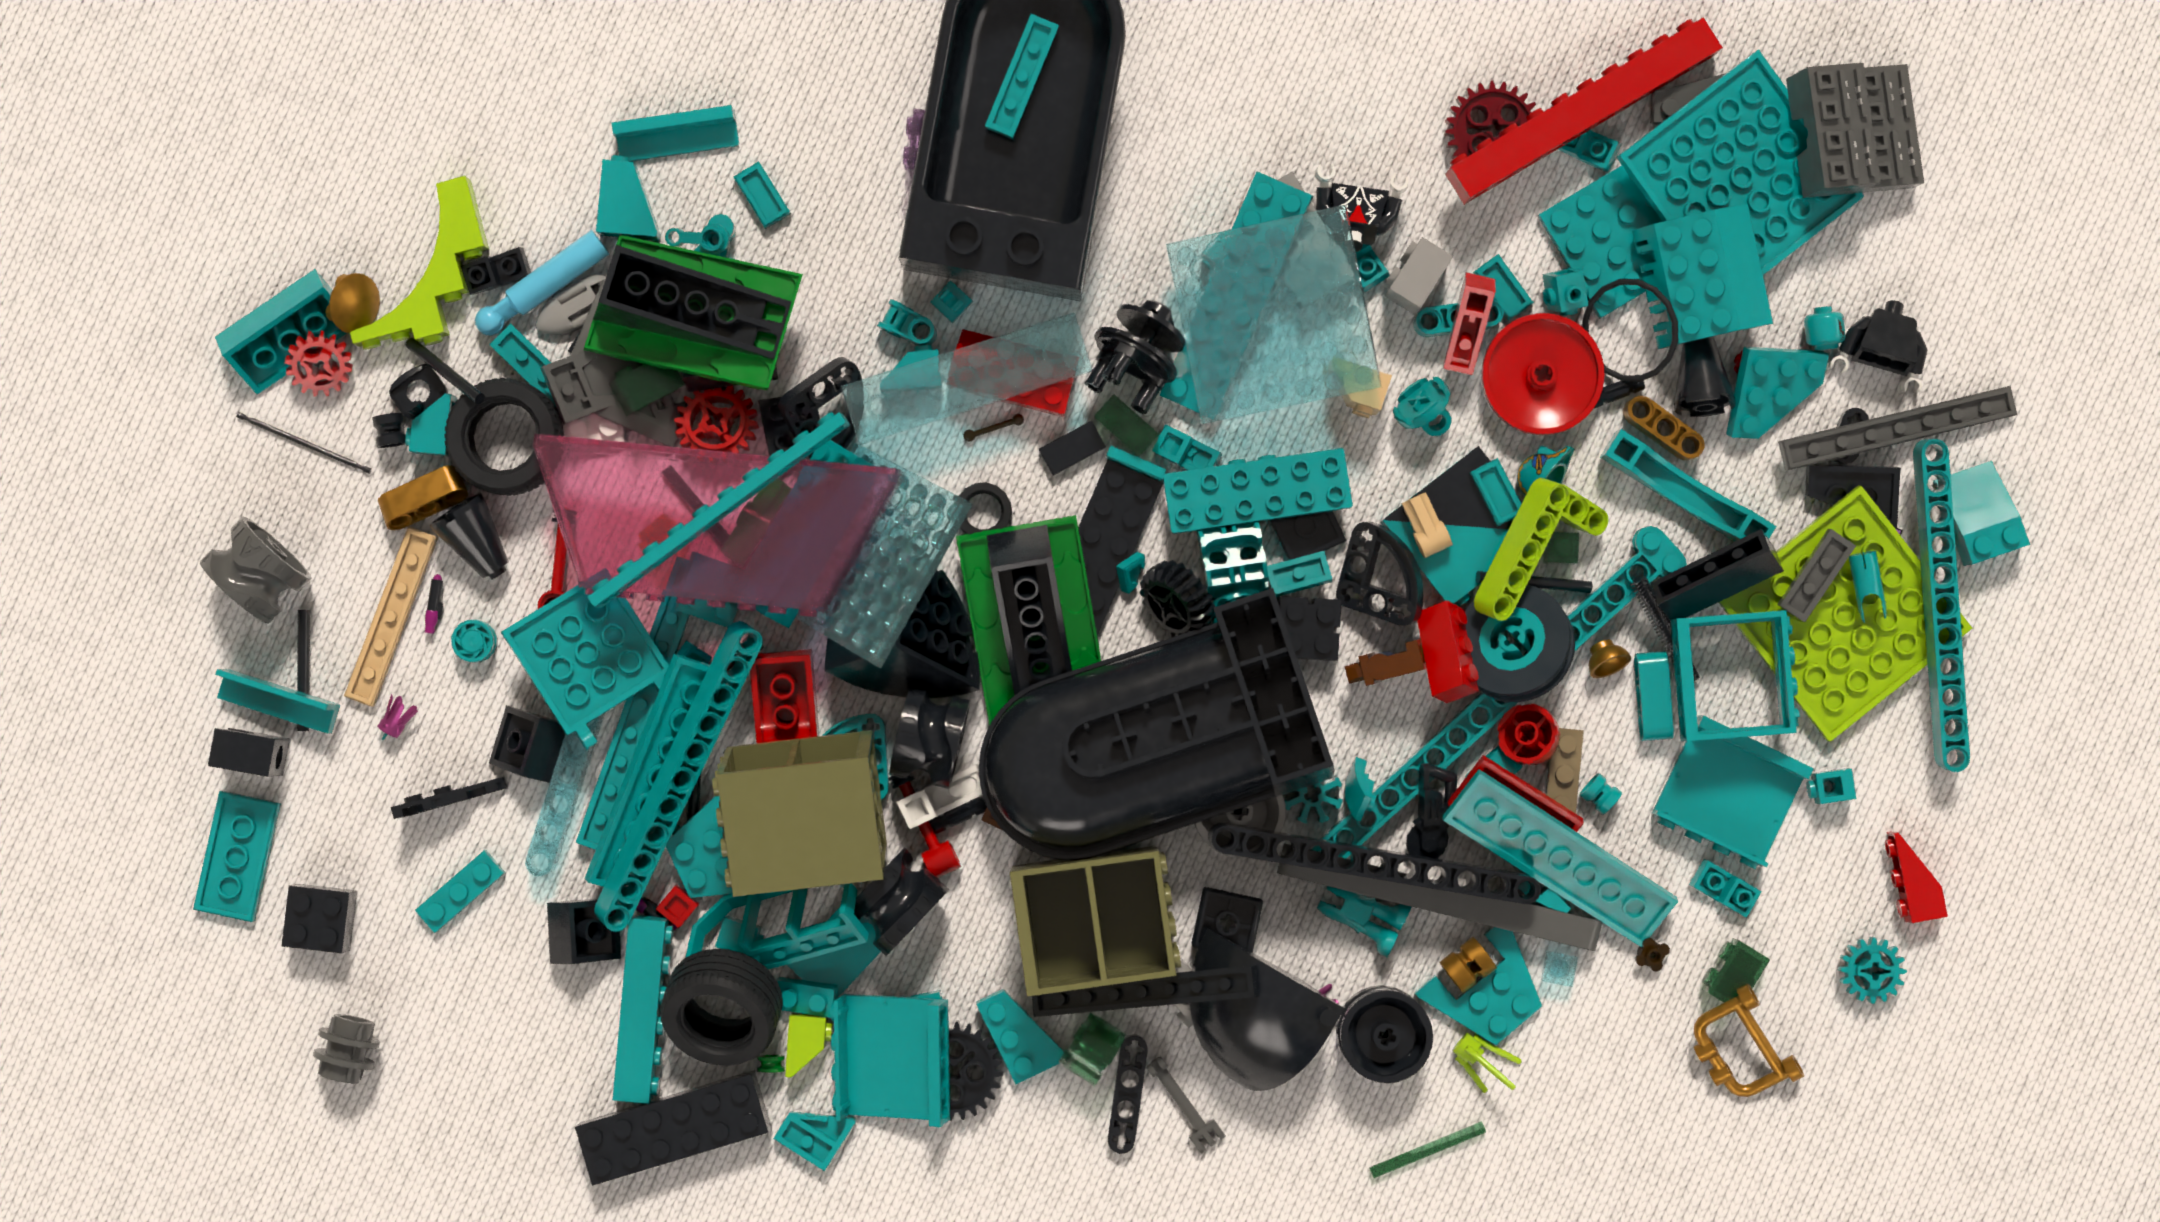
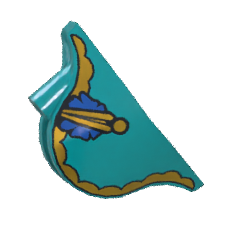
M1541 446L1537 454L1527 457L1521 463L1517 472V483L1521 492L1526 496L1530 486L1538 478H1545L1561 484L1575 449L1565 446L1563 449L1555 452L1545 446Z

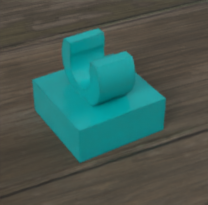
M950 280L930 303L953 324L973 303V300Z

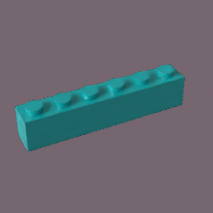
M633 915L628 924L612 1099L614 1101L649 1104L653 1099V1095L658 1096L660 1078L655 1077L656 1065H661L663 1048L658 1047L659 1035L664 1034L660 1007L667 988L663 986L664 974L669 975L671 957L666 956L667 944H672L674 931L673 926H668L669 920L667 918Z

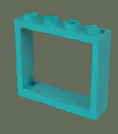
M1786 610L1670 620L1680 741L1797 733L1796 727L1799 726L1798 717H1800L1798 708L1794 706V696H1797L1798 686L1796 678H1792L1791 665L1795 664V652L1793 647L1789 646V635L1792 634L1793 628L1790 625V617H1787ZM1771 621L1780 724L1698 731L1690 627Z

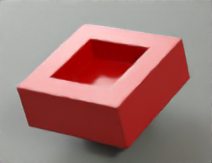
M676 884L657 906L656 910L676 927L680 928L698 907L699 903L695 899L690 898Z

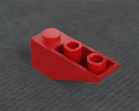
M1887 832L1888 840H1885V850L1889 858L1892 857L1894 869L1890 873L1893 886L1895 888L1898 887L1900 899L1896 901L1899 916L1901 918L1904 917V922L1908 923L1948 917L1943 889L1940 883L1899 832Z

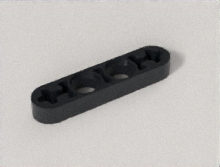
M1137 1034L1125 1037L1120 1046L1108 1131L1109 1147L1118 1154L1129 1152L1133 1148L1136 1138L1148 1053L1145 1039ZM1132 1040L1138 1041V1046L1143 1048L1142 1052L1136 1053L1135 1063L1142 1062L1140 1068L1132 1064L1122 1065L1123 1060L1130 1061V1051L1125 1050L1126 1045H1131ZM1127 1070L1135 1071L1139 1077L1138 1083L1133 1087H1126L1121 1082V1076ZM1122 1101H1130L1134 1105V1113L1129 1117H1121L1117 1112L1118 1104ZM1115 1120L1124 1124L1133 1123L1132 1128L1126 1126L1125 1136L1130 1138V1142H1124L1123 1147H1118L1117 1141L1112 1140L1113 1136H1118L1120 1132V1125L1114 1126Z

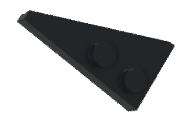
M505 776L452 790L451 785L434 789V796L423 798L422 793L404 798V804L390 808L394 819L404 818L508 787Z

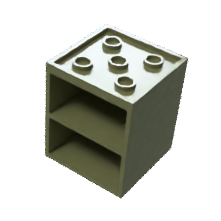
M873 730L726 748L724 756L720 757V763L717 765L718 770L715 771V778H712L714 796H720L719 808L716 809L718 827H724L723 838L720 841L722 857H728L727 869H725V882L727 888L732 887L733 897L884 879L887 840Z
M1157 846L1108 852L1087 859H1056L1012 866L1010 878L1027 997L1176 976L1175 968L1181 967V960L1177 943L1171 940V937L1177 936L1175 918L1172 912H1167V906L1173 904L1169 883L1163 882L1162 875L1168 874L1164 851L1159 852Z

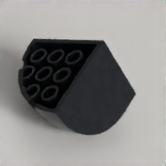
M902 536L889 542L873 553L850 579L831 619L824 671L854 686L899 697H907L910 686L927 689L929 698L952 697L980 690L978 652L972 651L969 636L973 635V630L967 612L943 570L937 571L929 561L931 556L914 541L906 536Z
M1207 928L1193 964L1196 967L1195 971L1256 965L1259 997L1190 1003L1191 1017L1199 1042L1216 1067L1243 1087L1253 1091H1265L1276 1088L1295 1077L1316 1056L1330 1035L1344 1007L1300 978Z

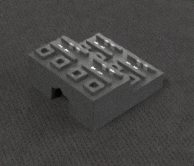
M1864 63L1806 67L1786 78L1792 120L1803 119L1804 127L1808 129L1807 149L1797 156L1803 198L1909 189L1924 184L1907 64L1864 67Z

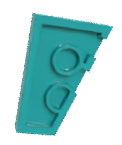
M1004 989L976 1001V1005L1015 1084L1070 1059V1055Z

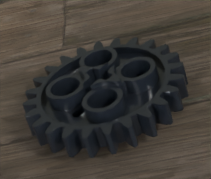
M956 1020L953 1029L949 1028V1043L952 1041L960 1042L964 1047V1053L957 1057L949 1054V1064L953 1067L956 1066L970 1052H974L975 1056L961 1067L959 1077L954 1074L949 1078L950 1085H957L961 1090L959 1098L950 1099L949 1121H952L954 1114L957 1112L961 1119L965 1120L967 1110L976 1116L977 1105L986 1109L988 1105L985 1098L993 1100L996 1098L991 1088L997 1089L1001 1087V1084L994 1079L995 1077L1003 1076L1004 1073L1001 1070L995 1069V1066L1003 1063V1059L993 1057L999 1049L997 1047H988L992 1037L990 1036L982 1040L980 1037L983 1029L980 1028L975 1033H972L971 1023H968L964 1030L960 1029L959 1020ZM972 1064L980 1065L984 1070V1076L980 1079H972L967 1074V1068Z

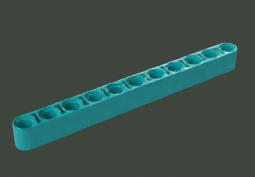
M1925 439L1915 445L1913 449L1934 759L1936 764L1942 769L1951 772H1961L1970 763L1949 450L1948 446L1939 439ZM1929 445L1934 446L1936 449V457L1932 461H1929L1925 455ZM1932 475L1938 479V487L1934 492L1930 491L1927 485L1928 479ZM1934 506H1937L1941 513L1939 520L1933 522L1930 518V510ZM1938 536L1941 538L1943 545L1941 550L1936 553L1932 549V541ZM1938 567H1942L1945 573L1944 579L1940 583H1937L1934 579V572ZM1943 597L1946 600L1947 608L1943 613H1939L1936 609V603ZM1946 628L1949 632V638L1944 644H1941L1938 634L1940 630ZM1948 658L1951 662V669L1948 673L1943 674L1940 665L1944 659ZM1947 689H1951L1953 699L1949 704L1945 705L1942 699L1943 693ZM1953 719L1955 730L1947 735L1944 729L1945 724ZM1955 749L1957 760L1954 764L1949 765L1947 763V755L1951 750Z
M743 621L734 622L728 627L595 904L594 912L596 917L611 931H621L629 924L762 647L763 640L761 634ZM748 633L746 641L740 643L742 636ZM735 661L733 668L727 671L728 665ZM722 689L721 694L714 698L716 691ZM709 716L706 724L700 726L701 721L705 717ZM696 744L694 750L687 753L689 747ZM682 772L681 777L674 781L676 774ZM669 799L668 804L664 808H661L662 803L665 800ZM656 827L654 833L647 836L649 830ZM643 854L641 860L637 863H634L635 859L639 855ZM630 882L626 889L621 890L625 883ZM617 909L616 913L608 918L610 912Z

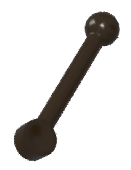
M1015 414L1012 419L975 431L969 429L964 432L963 437L966 441L972 442L976 436L1013 424L1017 426L1022 425L1024 417L1021 414Z

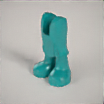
M1327 886L1326 889L1346 900L1341 910L1336 908L1335 905L1320 900L1317 909L1326 917L1351 927L1357 934L1361 932L1370 937L1376 943L1377 952L1387 958L1399 933L1369 921V919L1373 915L1390 926L1401 930L1412 907L1403 904L1388 906L1377 902L1376 898Z

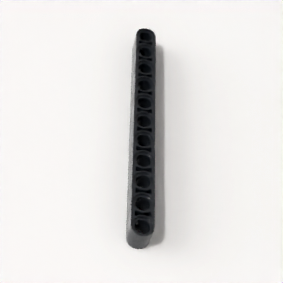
M1217 823L1210 828L1208 833L1210 845L1223 854L1520 904L1534 903L1541 894L1539 883L1529 875L1519 872L1229 823ZM1223 830L1230 831V842L1224 846L1217 845V834ZM1253 835L1260 836V847L1254 851L1248 850L1246 847L1247 840ZM1282 841H1290V852L1285 856L1278 855V844ZM1312 846H1320V857L1315 861L1308 860V850ZM1343 851H1350V862L1345 866H1339L1337 862L1338 855ZM1373 856H1380V867L1375 871H1369L1367 864L1369 859ZM1409 861L1411 864L1410 872L1405 876H1399V864ZM1434 866H1439L1441 869L1440 877L1435 881H1429V870ZM1464 871H1469L1471 875L1470 882L1465 886H1459V875ZM1494 876H1499V888L1495 891H1489V880ZM1524 881H1528L1530 884L1529 892L1524 896H1519V885Z

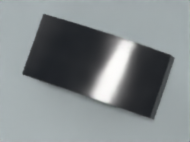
M517 247L493 257L486 256L461 266L470 295L520 281L531 273L523 247Z

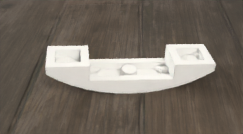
M979 763L954 774L950 789L931 785L897 801L896 804L908 830L983 795L979 779Z

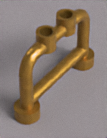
M1749 984L1737 989L1738 996L1705 1012L1695 1022L1693 1033L1698 1044L1694 1046V1050L1702 1063L1709 1060L1713 1068L1709 1069V1074L1716 1086L1724 1083L1732 1094L1739 1097H1749L1787 1078L1795 1082L1804 1077L1802 1068L1794 1055L1780 1060L1751 1014L1750 1010L1758 1007L1760 1003ZM1734 1011L1773 1070V1072L1747 1085L1739 1084L1736 1081L1730 1067L1724 1062L1714 1042L1706 1033V1028L1709 1024Z

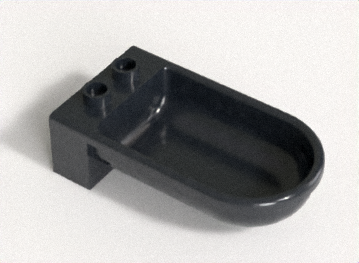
M946 0L941 18L898 257L903 270L1069 300H1082L1092 244V227L1125 47V18L1120 0ZM1033 14L1058 24L1059 28L1015 136L1011 139L986 129L985 124L1028 19Z
M1271 588L1214 607L1217 623L1040 681L1012 697L1000 709L988 727L979 758V779L983 798L988 810L1000 828L1019 845L1039 855L1061 860L1087 859L1335 778L1334 765L1274 589Z

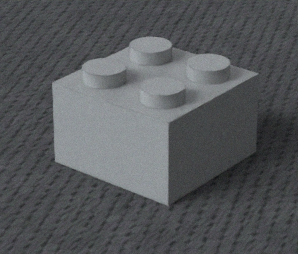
M1423 237L1418 243L1412 241L1400 259L1404 263L1401 269L1395 267L1384 284V287L1388 288L1384 296L1415 315L1421 309L1453 256Z

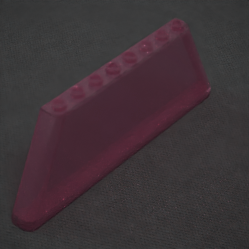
M534 434L533 448L578 585L581 588H586L585 594L588 595L594 592L592 587L605 578H608L610 581L618 575L617 569L631 559L633 562H636L644 556L642 551L648 545L655 541L660 544L669 537L667 532L679 523L686 525L693 520L692 514L697 509L706 504L710 507L719 500L717 495L730 486H733L735 489L744 482L742 477L756 467L761 470L769 464L767 459L770 457L545 434ZM803 459L617 597L634 599V593L646 594V600L664 602L665 596L677 597L676 603L695 605V599L707 600V606L725 608L726 602L738 603L737 609L756 611V605L768 606L769 613L786 614L787 608L799 609L798 615L817 617V611L826 612L897 490L901 482L902 471L888 467Z

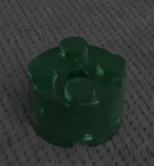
M1090 1012L1072 1037L1074 1038L1073 1041L1067 1046L1058 1062L1063 1064V1067L1095 1086L1103 1075L1101 1073L1102 1070H1105L1110 1065L1127 1034L1098 1015Z

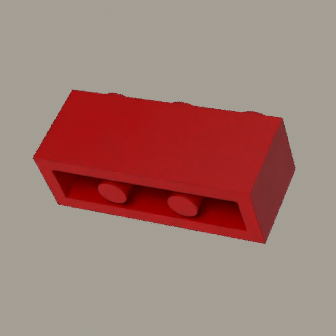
M1448 600L1423 609L1417 623L1432 697L1445 703H1450L1479 692L1477 685L1479 675L1472 660L1471 652L1473 651V645L1467 636L1465 626L1467 624V616L1464 610Z

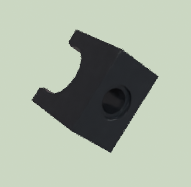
M215 728L208 766L266 777L283 776L290 738L235 728H228V730Z

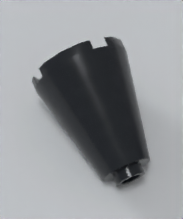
M1714 336L1683 343L1674 400V412L1682 415V410L1690 411V417H1706L1725 413L1724 407L1730 405L1731 410L1735 408V396Z
M480 492L466 499L468 503L464 502L461 505H456L434 520L429 526L482 578L489 576L492 580L506 571L504 565L509 561L486 500Z

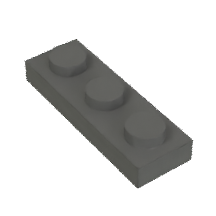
M1827 529L1777 605L1801 622H1806L1856 545L1832 529Z

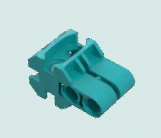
M1259 522L1230 526L1231 533H1227L1225 527L1197 531L1205 585L1208 586L1206 590L1213 596L1212 600L1239 589L1251 588L1259 592L1269 589L1265 551L1263 550ZM1244 558H1253L1250 560H1242ZM1225 562L1226 564H1215V563Z

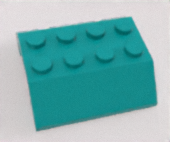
M1748 204L1705 211L1633 230L1635 243L1646 241L1648 243L1636 247L1637 254L1645 255L1654 251L1656 261L1640 266L1641 273L1654 271V274L1642 278L1644 282L1657 287L1670 301L1678 320L1677 345L1774 324ZM1645 289L1648 303L1660 301L1653 292ZM1661 301V304L1649 307L1650 314L1664 313L1667 309ZM1668 312L1669 321L1653 325L1654 332L1667 331V334L1655 337L1658 349L1668 348L1672 343V322Z

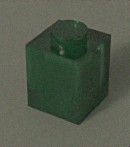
M1553 532L1543 552V564H1578L1579 533Z

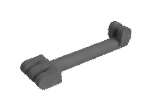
M1160 1056L1150 1062L1146 1068L1152 1077L1157 1076L1196 1130L1189 1135V1138L1202 1154L1206 1151L1205 1146L1200 1142L1202 1138H1205L1212 1147L1216 1144L1210 1135L1213 1130L1221 1140L1226 1135L1214 1118L1207 1123L1204 1122L1166 1069L1168 1065Z

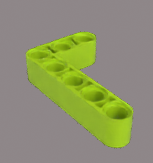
M1545 478L1536 479L1530 486L1475 595V609L1479 613L1500 621L1507 620L1514 612L1559 520L1574 529L1597 536L1602 534L1607 528L1608 515L1606 511L1566 485Z

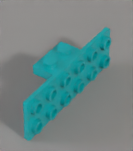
M1343 448L1283 457L1265 455L1258 457V460L1248 462L1245 459L1229 461L1228 465L1166 473L1163 475L1172 534L1350 509L1353 506Z

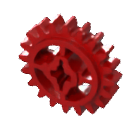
M729 386L726 390H723L722 387L715 388L714 390H704L703 393L694 391V399L684 396L687 407H677L679 414L683 417L674 419L675 424L682 427L677 429L675 434L677 438H683L680 442L683 449L690 447L688 454L691 458L699 453L701 463H704L710 457L713 466H716L718 458L722 457L727 465L729 464L730 454L740 459L741 456L738 451L740 448L746 451L750 450L746 440L756 441L757 439L756 435L750 430L759 429L758 422L752 420L758 416L756 409H750L753 406L751 398L744 400L745 393L742 389L734 394V386ZM724 403L732 407L717 408L712 404ZM702 411L703 417L698 424L699 427L693 431L695 418ZM710 416H713L715 420L721 423L723 432L712 424L713 421ZM740 417L738 431L732 437V425L735 423L734 420ZM705 438L706 440L716 439L721 444H708L702 442V440Z

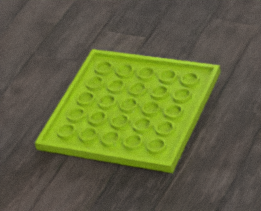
M1859 485L1776 551L1783 567V572L1718 602L1727 615L1783 611L1784 609L1777 605L1827 529H1832L1856 545L1850 555L1876 551L1887 607L1886 619H1884L1879 596L1868 594L1863 598L1862 602L1865 623L1861 620L1849 557L1806 622H1801L1787 612V617H1790V625L1793 628L1792 634L1789 635V646L1793 647L1795 652V664L1791 665L1792 678H1796L1798 686L1797 696H1794V700L1828 742L1835 739L1927 665L1921 562L1865 489ZM1943 597L1936 603V609L1939 613H1943L1947 608L1946 600ZM1960 612L1963 637L1973 628ZM1771 621L1735 624L1775 674ZM1946 628L1940 630L1938 634L1940 643L1944 644L1949 638V632Z

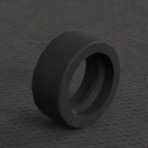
M987 482L974 483L965 488L958 496L954 507L955 519L965 534L1008 527L1012 517L1011 502L1006 493L997 485ZM978 494L993 496L1001 506L999 521L989 529L981 530L975 528L966 518L965 509L967 503Z

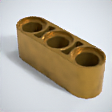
M1637 396L1625 404L1623 408L1625 420L1681 460H1690L1698 457L1703 452L1705 446L1703 437L1650 398ZM1634 403H1640L1645 407L1646 414L1643 419L1633 415L1632 407ZM1660 420H1664L1670 425L1668 436H1662L1658 433L1657 424ZM1684 438H1689L1694 442L1695 450L1692 454L1683 451L1682 441Z
M446 465L382 494L378 498V504L387 528L390 530H400L464 501L468 497V491L463 478L455 470V467Z

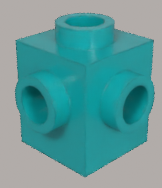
M1567 268L1542 274L1545 288L1543 290V300L1548 310L1559 312L1560 316L1577 314L1578 308L1588 306L1589 287L1584 279L1583 270Z

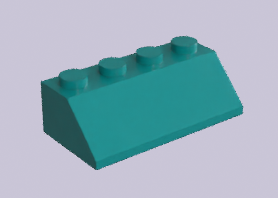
M316 269L215 336L222 356L256 394H259L286 375V368L290 365L285 364L286 355H291L288 352L290 344L297 346L296 338L298 336L306 340L308 331H312L314 337H319L320 331L323 330L325 338L329 339L335 334L337 341L347 334L341 331L326 316V308L329 305L333 290Z

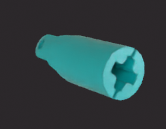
M1876 551L1850 555V568L1861 620L1865 623L1862 602L1863 598L1868 594L1879 596L1884 619H1886L1887 607Z

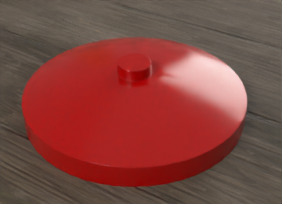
M1550 313L1526 315L1506 325L1494 337L1487 348L1481 372L1485 397L1496 415L1512 428L1532 435H1552L1564 432L1585 419L1600 398L1605 375L1603 358L1592 336L1582 326L1569 318Z

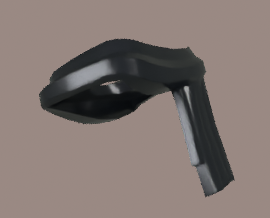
M422 364L398 377L392 383L389 394L405 417L414 420L440 397L448 394V390L437 373L428 364ZM422 380L429 385L430 395L426 401L415 400L412 402L408 398L407 388L411 382Z

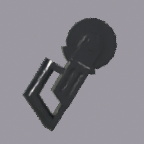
M1429 763L1420 764L1418 818L1412 821L1415 826L1411 828L1406 839V847L1409 854L1436 859L1443 855L1448 846L1449 836L1447 828L1449 824L1443 821L1441 816L1449 808L1448 800L1457 790L1456 773ZM1429 776L1445 782L1444 803H1442V794L1437 789L1429 786Z

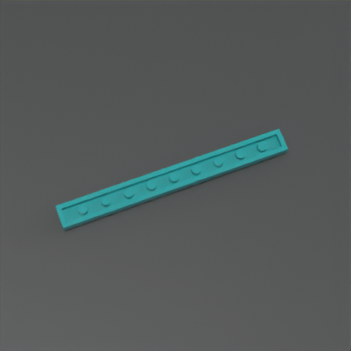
M830 412L817 422L818 428L811 433L806 430L792 440L794 445L785 452L783 449H780L773 453L767 459L769 464L761 470L757 467L750 470L742 477L744 480L742 484L735 489L733 486H730L717 495L719 500L709 507L706 504L697 509L692 514L693 520L686 525L679 523L667 532L669 537L659 544L655 541L648 545L642 551L644 556L636 562H633L631 559L617 569L618 575L610 581L608 578H605L592 587L594 592L587 598L594 607L602 608L847 428L850 425L848 420L840 412L835 415L833 412Z
M678 556L650 632V637L668 665L673 654H677L690 617L689 614L672 609L690 561ZM653 683L628 698L625 702L576 843L595 850L598 846L658 695Z

